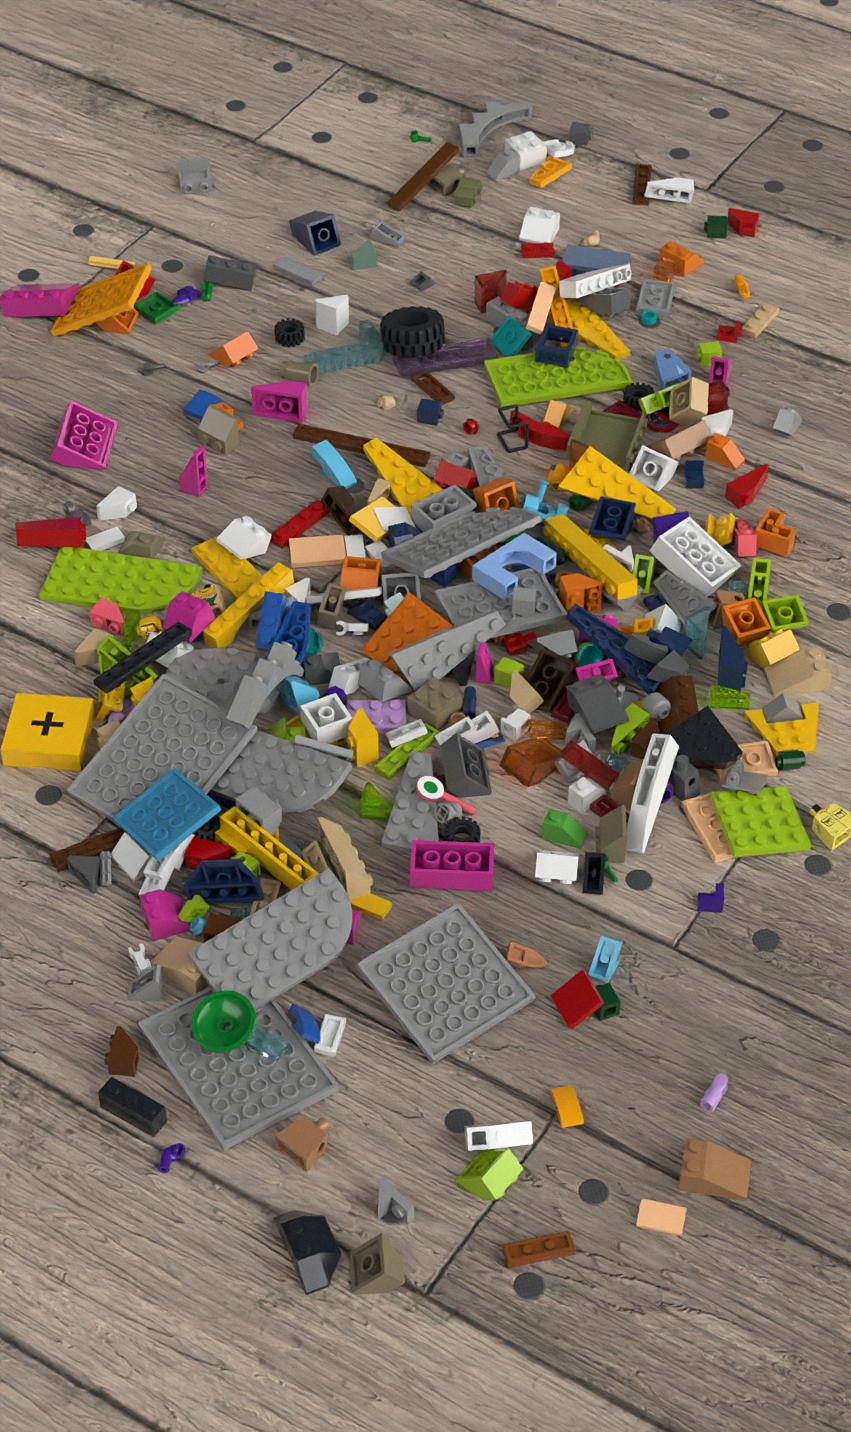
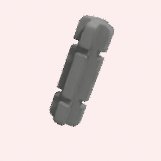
M102 851L100 853V885L104 887L112 884L111 853L109 851Z

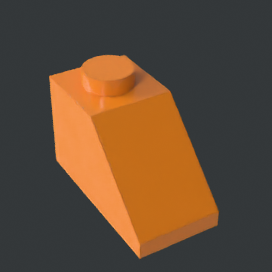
M715 433L707 441L705 458L733 471H736L744 463V457L730 438Z

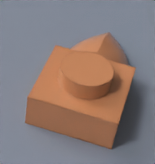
M511 941L507 945L505 959L512 966L524 970L525 967L540 968L548 965L547 961L539 953L528 947Z

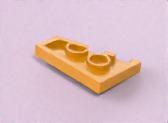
M548 155L547 161L542 162L541 168L532 174L529 182L531 185L543 188L548 183L571 170L572 163Z

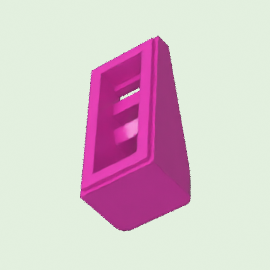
M481 642L476 654V682L490 684L494 676V667L486 643Z

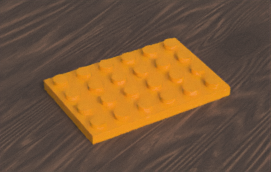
M149 263L79 288L67 314L58 316L50 332L54 337L60 334L64 335L68 331H75L82 326H89L93 322L103 321L107 317L116 316L123 311H130L134 307V303L139 297V293L144 287L152 267Z

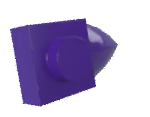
M185 286L177 291L172 304L189 303L200 297V291L192 286Z

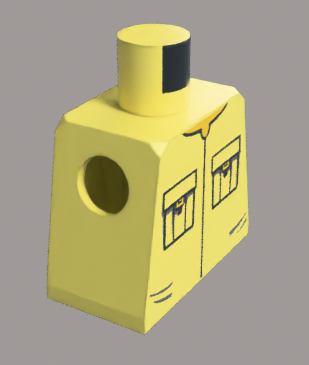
M832 803L825 809L821 808L818 804L811 808L809 813L814 817L812 830L831 851L851 837V812L835 803Z

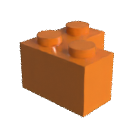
M770 508L766 510L755 529L757 534L756 547L786 557L789 555L794 546L796 529L783 526L785 513Z

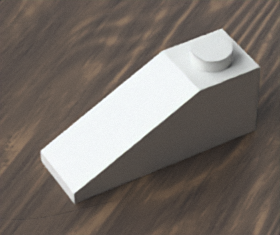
M685 178L651 181L647 183L645 197L691 204L694 193V181Z
M363 658L334 667L329 688L337 686L343 689L346 695L357 691L361 687L358 684L360 666L362 663L370 661V659Z

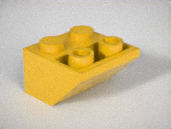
M780 629L763 636L762 639L749 643V648L743 650V652L758 666L763 668L799 651L800 648L791 629L784 632Z

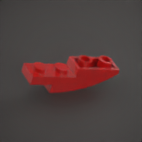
M515 409L510 412V425L515 424ZM518 412V423H529L528 442L545 448L567 451L570 434L547 421L540 424ZM525 426L518 427V437L525 440Z

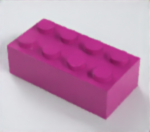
M412 840L410 887L492 891L494 843Z

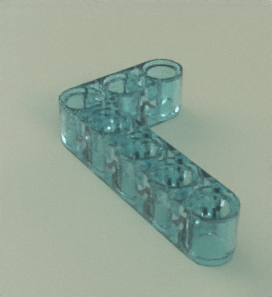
M363 320L359 323V340L361 343L307 353L304 355V363H317L319 374L378 363L384 359V346L374 323L370 320Z

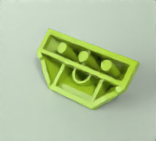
M109 634L97 648L100 675L133 653ZM147 666L125 681L124 697L132 696L130 688L144 680L151 678L154 681L158 676L157 673L150 666Z

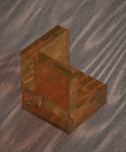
M662 257L654 267L653 280L670 282L675 276L677 261Z

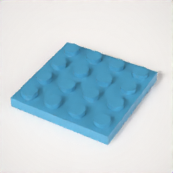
M173 768L114 815L112 819L141 847L159 861L221 811V808L207 794L177 769Z

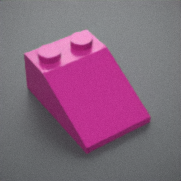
M289 380L251 387L253 415L303 423L308 410L307 383Z

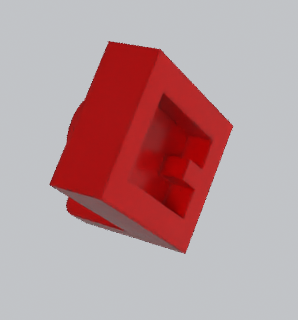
M737 320L735 327L720 325L717 340L736 343L737 338L742 335L743 327H740V321Z

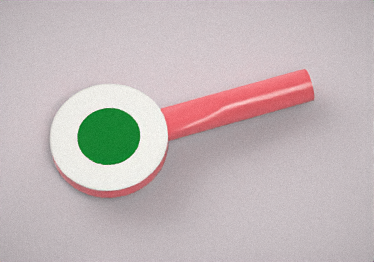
M423 776L416 784L418 794L425 800L437 801L442 799L446 802H457L463 811L471 815L476 810L475 807L444 792L442 783L435 777Z

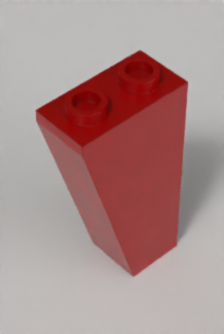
M81 517L15 523L17 546L83 547V540H86V525L82 523Z

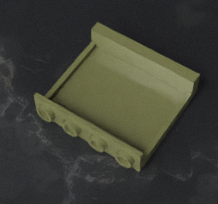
M585 400L567 444V458L579 460L589 446H591L621 469L628 470L630 463H634V452H638L639 440L642 441L644 434L643 429L646 430L648 419H645L646 412L643 411L640 419L592 410V401Z

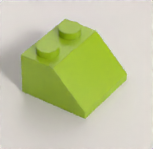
M799 595L762 601L761 609L771 627V632L780 629L788 630L809 626Z
M509 1148L484 1149L478 1153L455 1180L482 1200H498L505 1194V1189L518 1179V1175L523 1170V1167Z

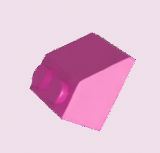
M181 591L169 602L163 630L165 631L179 621L192 630V636L185 640L191 643L215 619L209 602Z
M160 889L140 895L141 910L153 941L190 931L191 922H184L178 917L184 906L180 896Z

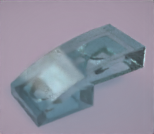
M257 1023L252 1035L244 1043L259 1054L277 1062L291 1047V1044L274 1032L271 1035Z

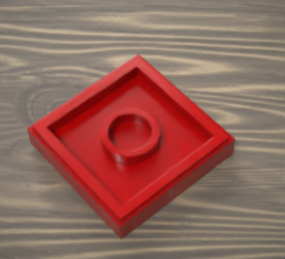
M583 969L550 995L570 1029L575 1028L604 1004L589 975Z

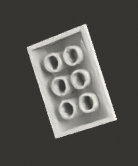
M690 517L659 536L650 549V552L669 571L706 598L714 593L742 566Z

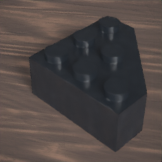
M706 706L665 733V735H671L679 746L676 756H687L689 763L693 765H706L725 770L735 760H740L743 751L709 706Z

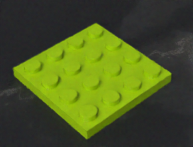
M786 786L763 788L761 793L751 794L744 790L711 792L710 800L733 858L810 850L811 842Z

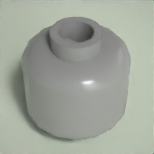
M650 693L644 697L642 709L650 714L651 719L654 718L656 721H660L669 715L671 703L660 693Z

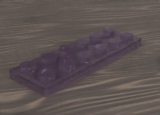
M489 337L446 344L435 353L417 358L392 355V360L401 378L483 364L484 360L499 358Z

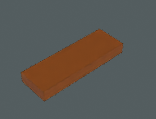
M570 1231L502 1244L507 1268L575 1255V1247Z

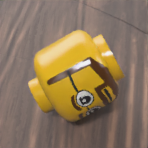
M156 615L140 619L139 626L136 627L138 637H142L147 642L151 632H164L163 619H159Z

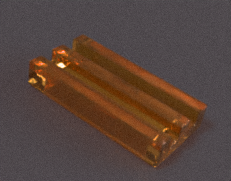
M528 719L526 722V726L529 727L528 731L532 732L531 738L565 739L567 730L563 721Z

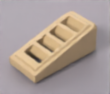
M381 478L377 479L368 499V505L382 496L386 499L390 496L389 481Z

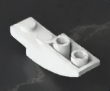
M194 834L187 837L159 861L153 856L151 857L143 872L146 879L138 894L139 897L141 894L159 889L164 891L173 870L179 871L185 858L184 854L193 837H195Z

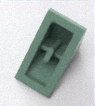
M367 240L351 256V270L376 267V253L370 240Z

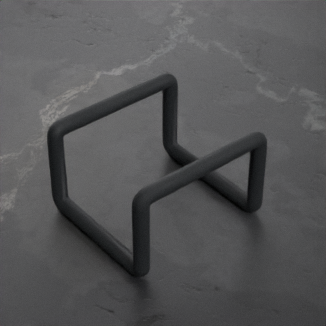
M514 404L500 407L498 412L509 430L497 433L505 450L511 453L527 449L529 423H518L519 406ZM515 408V424L510 425L502 411ZM525 426V446L509 449L501 435L515 432L518 430V427Z

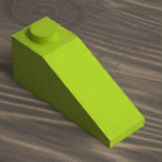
M753 558L748 599L756 597L761 607L762 601L767 600L772 560Z

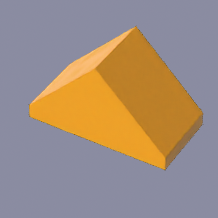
M551 400L543 422L547 421L560 429L573 411V408L567 404Z

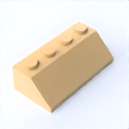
M323 817L317 818L319 842L322 844L331 868L344 887L349 900L370 894V886L373 885L371 875L366 874L364 862L359 860L356 847L351 845L349 833H345L342 826Z

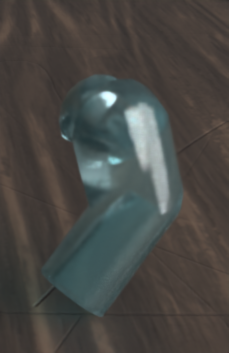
M243 905L241 908L231 911L230 916L245 919L250 916L251 907Z

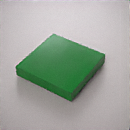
M155 292L133 307L141 316L155 325L180 310L179 305L172 304V300L159 292Z

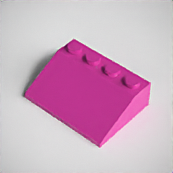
M80 283L17 285L3 292L0 298V305L5 317L64 316L67 314L80 288Z
M71 400L62 415L49 459L64 466L104 470L118 422Z

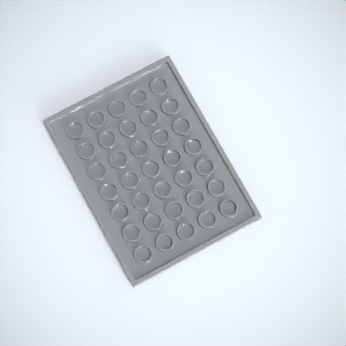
M162 674L66 791L68 795L112 821L114 815L173 768L177 769L207 794L258 729L253 724L250 729H246L231 723L226 719L229 710Z
M211 987L138 1022L139 1030L223 1151L339 1091L337 1082L305 1039L293 1028V1023L275 999L255 1010L256 1024L250 1038L239 1048L226 1053H215L206 1050L196 1041L192 1033L191 1022L193 1013L203 999L214 993ZM231 1025L226 1026L225 1030H228Z

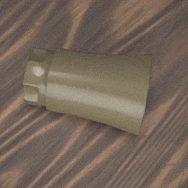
M283 361L281 363L280 375L282 378L304 382L311 387L317 382L319 374L317 363Z

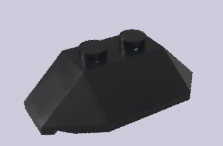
M294 1210L274 1217L276 1227L306 1295L328 1288L341 1258V1251L325 1216Z

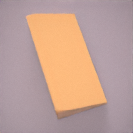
M641 1199L636 1227L682 1236L687 1209L676 1205Z

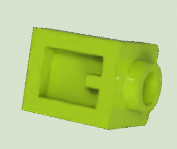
M195 895L192 900H188L183 906L178 917L184 922H192L197 916L203 918L210 906L200 895Z

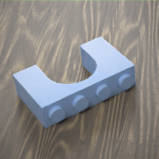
M523 533L472 565V580L503 600L509 598V594L513 595L514 587H518V577L504 569V566L514 563L524 564L544 575L556 567L557 552Z

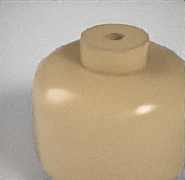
M382 395L378 398L377 406L379 408L382 407L384 410L391 409L396 404L392 395Z

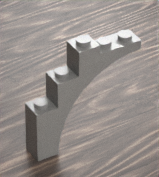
M500 101L485 102V112L473 113L472 123L460 124L459 138L463 158L479 157L481 142L496 128L511 122L531 119V103L501 105Z
M284 641L281 644L274 642L267 660L259 658L252 676L244 675L226 717L227 720L235 725L250 729L263 702L276 685L290 675L302 677L304 669L300 666V662L294 660L297 652L292 649L291 644Z

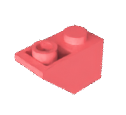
M100 598L90 611L91 625L125 636L124 619L118 604Z

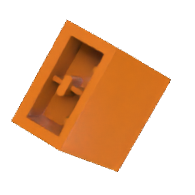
M345 556L340 586L346 587L347 590L379 587L380 575H382V560ZM373 596V601H376L377 596ZM370 597L356 598V599H362V600H364V599H367V598H370Z
M579 573L560 576L559 601L567 615L575 603L590 613L600 612L603 584L598 580Z

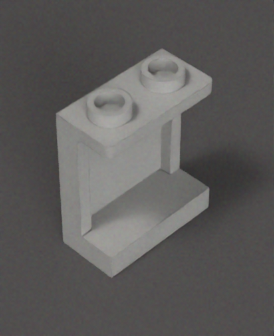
M208 158L177 160L181 194L212 192Z

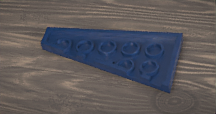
M575 603L566 618L609 659H613V662L647 694L654 693L660 682L649 679L647 675L657 664L637 657L625 650L624 644L629 636Z

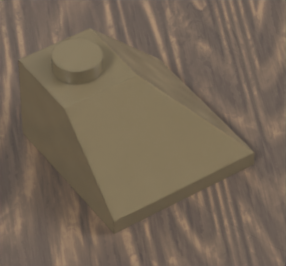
M131 530L118 554L155 559L165 541V537Z
M380 1233L349 1252L352 1294L389 1293L405 1283L403 1261L385 1234Z

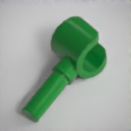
M416 130L411 131L410 140L412 142H418L419 140L431 142V138L419 136Z
M606 856L605 872L615 883L618 879L611 871L609 858Z

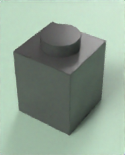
M572 122L569 141L573 144L587 146L593 134V131L590 130L591 124Z

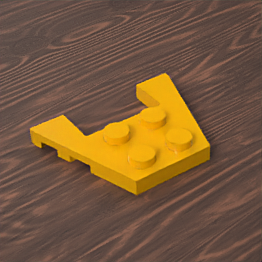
M818 703L801 704L803 720L766 723L762 709L744 712V718L750 721L753 725L752 728L762 735L763 741L768 740L771 751L775 756L778 755L779 751L798 749L804 753L815 751Z

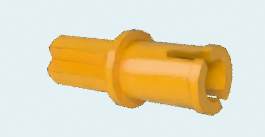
M738 274L734 277L736 290L740 293L742 299H749V284L745 281L742 274Z

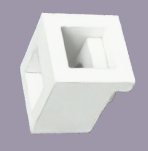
M518 708L515 712L510 713L507 718H501L500 733L516 742L530 729L531 715Z

